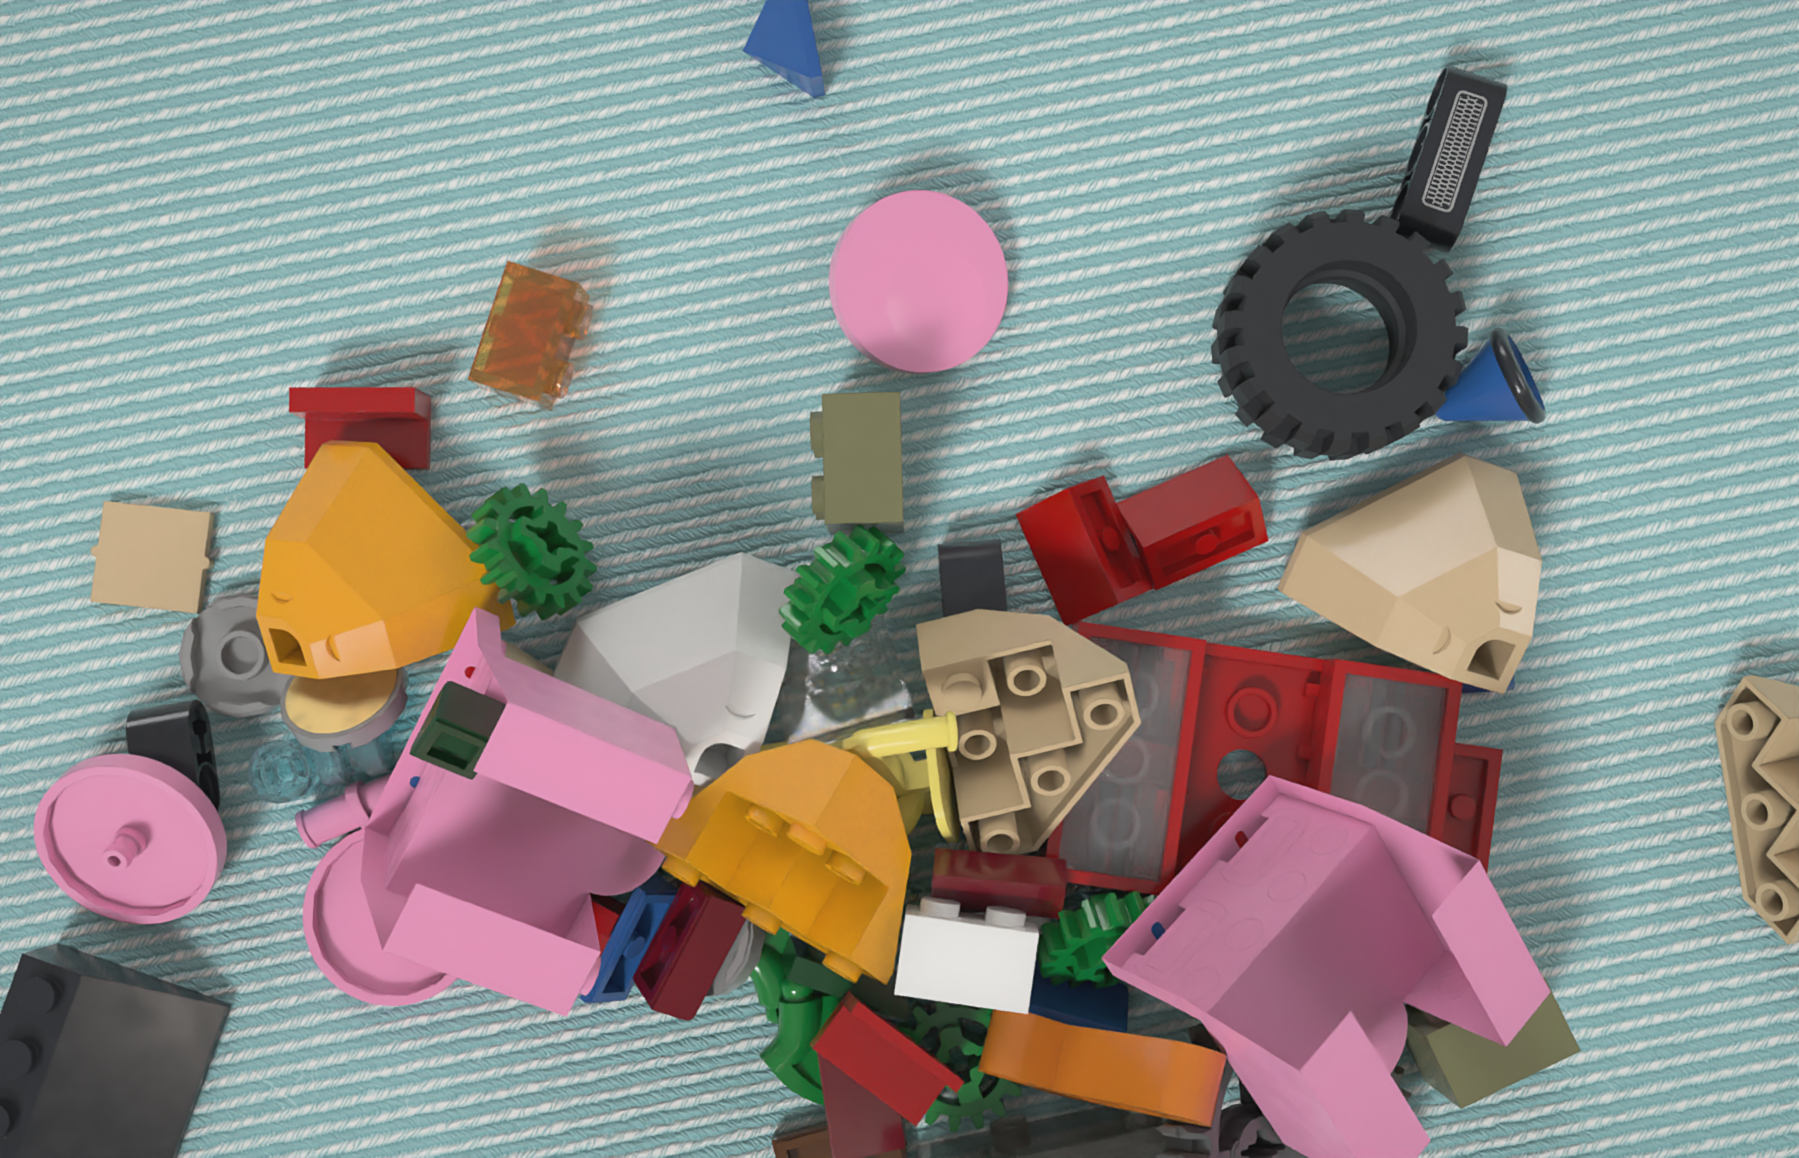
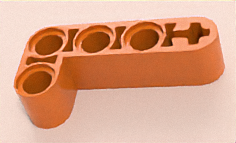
M993 1009L978 1071L1070 1099L1212 1127L1227 1056L1223 1053L1185 1042L1066 1025L1029 1012L1028 1014Z

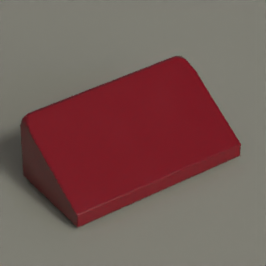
M935 848L931 897L958 901L961 903V911L986 913L987 906H1002L1026 912V916L1060 919L1058 912L1062 911L1067 885L1066 859Z
M701 879L695 887L685 882L681 884L633 976L634 983L652 1010L685 1021L692 1020L695 1017L746 921V918L741 915L746 908L743 904Z
M817 1053L832 1158H864L906 1148L908 1141L904 1117Z

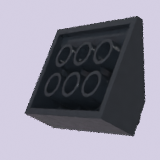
M59 943L22 953L0 1013V1158H177L232 1004Z

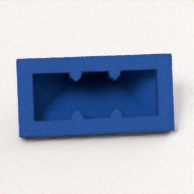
M766 0L743 52L813 98L824 96L823 76L808 0Z

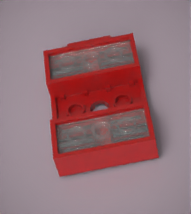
M1081 621L1072 624L1073 631L1127 663L1141 724L1040 847L1039 857L1066 859L1067 882L1130 892L1139 891V893L1159 896L1248 799H1235L1228 796L1221 789L1217 779V769L1223 757L1232 751L1241 749L1254 753L1262 762L1265 771L1264 781L1271 775L1363 805L1480 860L1485 872H1488L1503 749L1455 742L1463 682L1430 672L1341 659H1318L1208 643L1204 639Z

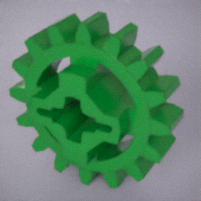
M525 483L518 484L512 490H509L506 486L486 499L483 505L473 511L471 516L477 524L467 530L466 537L479 544V548L469 554L472 562L484 564L487 570L480 578L482 584L489 585L495 582L500 588L497 600L503 605L510 599H514L517 601V609L520 616L526 617L536 610L541 620H547L556 613L559 616L563 615L581 603V598L592 591L593 585L587 578L597 572V566L590 560L585 559V554L594 549L592 542L580 540L577 532L581 530L583 523L581 520L570 522L564 516L567 509V504L564 501L552 506L548 501L547 490L540 488L531 495ZM508 519H515L516 521L512 523ZM552 579L557 581L555 585L550 584V581Z
M858 524L850 533L849 538L841 531L836 532L832 542L823 546L818 545L814 549L815 560L810 565H799L795 570L800 577L795 579L794 584L784 589L783 594L791 601L779 609V614L785 619L781 627L801 647H804L813 655L819 649L826 655L831 654L838 641L845 647H848L854 638L867 633L871 629V620L876 614L881 615L887 612L888 608L885 604L889 603L892 596L899 592L901 587L894 580L906 572V567L900 563V560L905 555L904 552L876 526H872L867 530L861 524Z
M1133 891L1125 898L1117 899L1115 892L1102 893L1083 900L1081 906L1073 911L1062 910L1058 912L1060 918L1058 922H1048L1041 925L1043 934L1039 935L1036 958L1042 977H1050L1051 984L1055 986L1068 981L1070 988H1076L1085 981H1091L1093 987L1096 986V988L1117 985L1121 979L1113 976L1102 960V957L1157 896L1151 895L1141 899L1139 891Z
M918 1001L912 1005V1011L917 1020L916 1024L912 1025L900 1021L897 1028L920 1044L925 1034L936 1025L939 1036L929 1052L948 1065L964 1081L957 1092L959 1099L938 1095L925 1113V1123L931 1126L940 1114L948 1116L950 1131L957 1132L961 1123V1117L970 1116L972 1123L978 1130L984 1128L983 1111L990 1108L1000 1117L1007 1114L1001 1097L1004 1093L1020 1097L1022 1093L1021 1084L996 1077L986 1090L981 1091L980 1082L985 1073L978 1071L987 1032L976 1034L961 1026L959 1018H967L977 1021L988 1028L993 1009L935 1001L936 1007L928 1010L923 1004ZM961 1046L965 1055H971L968 1057V1069L957 1071L955 1064L948 1062L950 1060L949 1049L952 1047Z

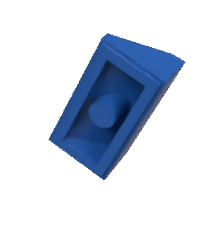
M654 873L646 882L634 889L600 956L601 966L594 986L586 996H580V999L585 1003L624 1001L627 999L634 985L633 976L678 892L677 888L658 874Z
M1035 960L1029 1013L1066 1025L1127 1033L1129 992L1124 984L1118 982L1117 985L1096 988V986L1093 987L1091 981H1085L1076 988H1070L1068 981L1055 986L1051 984L1050 977H1042L1038 962Z

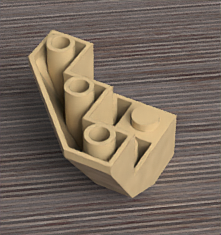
M1458 452L1303 531L1277 589L1375 647L1449 679L1504 694L1533 636L1542 559L1517 473L1511 469Z
M976 609L916 624L921 669L936 717L945 716L947 711H953L957 720L958 746L956 751L950 752L947 749L953 768L959 818L969 850L1014 855L1037 851L1141 724L1127 663L1049 615Z
M1755 675L1744 676L1714 723L1743 899L1787 945L1799 942V686Z

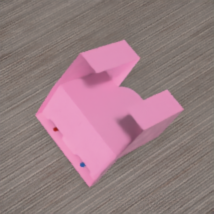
M475 607L365 826L360 881L382 951L567 1017L578 994L586 996L591 991L601 966V957L599 956L601 951L590 893L597 895L622 894L637 888L656 872L665 855L645 841L648 840L657 844L670 818L679 819L683 815L693 794L694 781L691 780L692 776L675 728L505 657L507 644L501 640L499 616ZM447 681L456 682L506 705L473 770L477 772L473 780L409 754L411 746L429 711Z
M1271 775L1265 779L1102 957V960L1113 976L1201 1020L1222 1053L1227 1056L1226 1059L1281 1141L1308 1158H1417L1430 1143V1138L1390 1075L1402 1054L1407 1037L1408 1019L1403 1002L1507 1047L1551 992L1480 860L1363 805Z

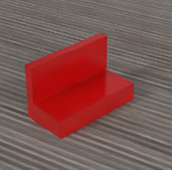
M289 387V413L305 419L304 469L309 467L323 443L329 440L378 443L404 470H430L431 397L416 387Z
M1228 454L1117 503L1127 528L1136 540L1141 560L1155 591L1269 541L1259 496Z
M1104 475L1068 487L1015 514L1065 626H1069L1154 589Z
M850 991L846 993L810 1043L813 1050L915 1126L918 1125L946 1085L957 1093L964 1083L948 1065Z

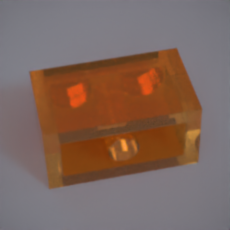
M507 260L468 380L483 390L552 411L555 399H563L572 380L574 366L568 360L575 339L582 341L590 327L593 315V306L587 304L590 296L577 282Z

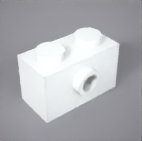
M929 896L921 897L920 906L907 904L894 995L1028 1014L1039 931L1035 922L1025 921L1026 912L1002 906H987L986 915L959 912L960 902Z

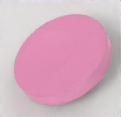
M911 190L892 194L873 203L861 211L848 224L841 234L832 255L829 270V292L833 311L841 329L850 342L863 355L878 365L893 371L908 374H926L950 369L964 363L989 342L997 330L1005 311L1008 295V273L1004 254L995 234L977 212L949 195L928 190Z
M105 754L91 757L75 764L64 772L44 794L35 814V845L41 862L53 881L69 897L83 907L116 921L132 924H157L184 916L206 898L219 879L225 865L227 856L225 829L210 799L185 775L168 765L147 757L131 754Z
M360 829L346 836L333 846L321 859L310 878L303 903V929L309 951L319 969L330 982L358 1000L382 1006H402L421 1002L442 992L459 978L382 951L360 881L365 830Z

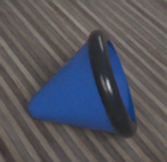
M1494 328L1491 331L1489 339L1461 371L1457 384L1449 387L1444 392L1447 400L1435 414L1438 419L1443 421H1530L1539 424L1546 418V410L1530 370L1515 342L1503 328Z

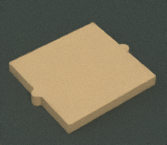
M104 501L98 545L91 548V554L96 557L90 602L200 614L203 608L207 570L214 567V560L209 558L215 514Z

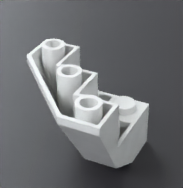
M740 552L578 617L556 665L553 677L675 728L692 776L691 780L694 781L695 785L706 788L742 758L760 751L787 668L791 636L781 627L785 619L779 614V609L791 601L783 592L786 587L794 584L795 579L799 575L794 571Z

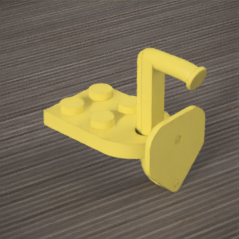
M934 708L925 709L923 711V719L762 745L759 752L812 738L856 754L894 787L907 836L912 832L921 815L934 814L938 829L946 842L949 844L959 841L961 822L953 768L947 749L950 752L956 751L958 746V727L953 711H947L945 716L936 717ZM926 750L927 759L915 761L909 752Z

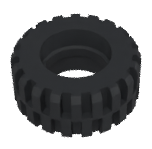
M1343 209L1335 219H1330L1326 211L1306 215L1298 225L1294 226L1287 223L1274 231L1261 246L1258 245L1233 275L1223 291L1225 296L1215 311L1212 328L1217 330V339L1211 345L1212 364H1220L1223 376L1217 381L1224 398L1233 395L1240 409L1234 414L1246 427L1254 422L1264 431L1261 440L1276 449L1286 444L1294 448V456L1311 460L1319 455H1327L1330 461L1346 460L1362 453L1367 455L1420 428V423L1435 415L1447 399L1444 391L1457 384L1463 365L1460 361L1455 360L1457 353L1468 347L1469 329L1465 326H1456L1455 317L1467 310L1462 291L1449 292L1445 280L1454 273L1445 259L1442 258L1434 264L1423 252L1431 243L1419 233L1414 232L1408 239L1397 234L1396 231L1399 227V221L1381 215L1372 224L1365 223L1363 210ZM1324 283L1347 287L1366 298L1380 314L1388 334V362L1382 376L1367 389L1352 394H1340L1325 390L1306 379L1291 362L1282 339V315L1292 297L1309 285Z

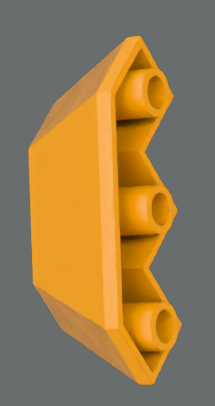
M329 440L323 443L265 539L256 618L274 673L325 679L397 669L454 649L475 607L499 616L501 632L510 629L516 624L511 600L503 605L497 600L500 588L496 583L483 585L480 581L482 575L487 572L484 564L470 561L469 554L478 549L479 544L466 537L467 531L378 443Z
M811 738L747 755L694 796L679 819L671 817L657 844L648 840L645 841L667 857L661 866L665 871L693 887L701 879L746 906L741 915L761 929L776 935L781 927L825 953L826 957L822 964L838 975L857 983L861 974H864L887 985L894 969L912 854L894 787L856 754Z

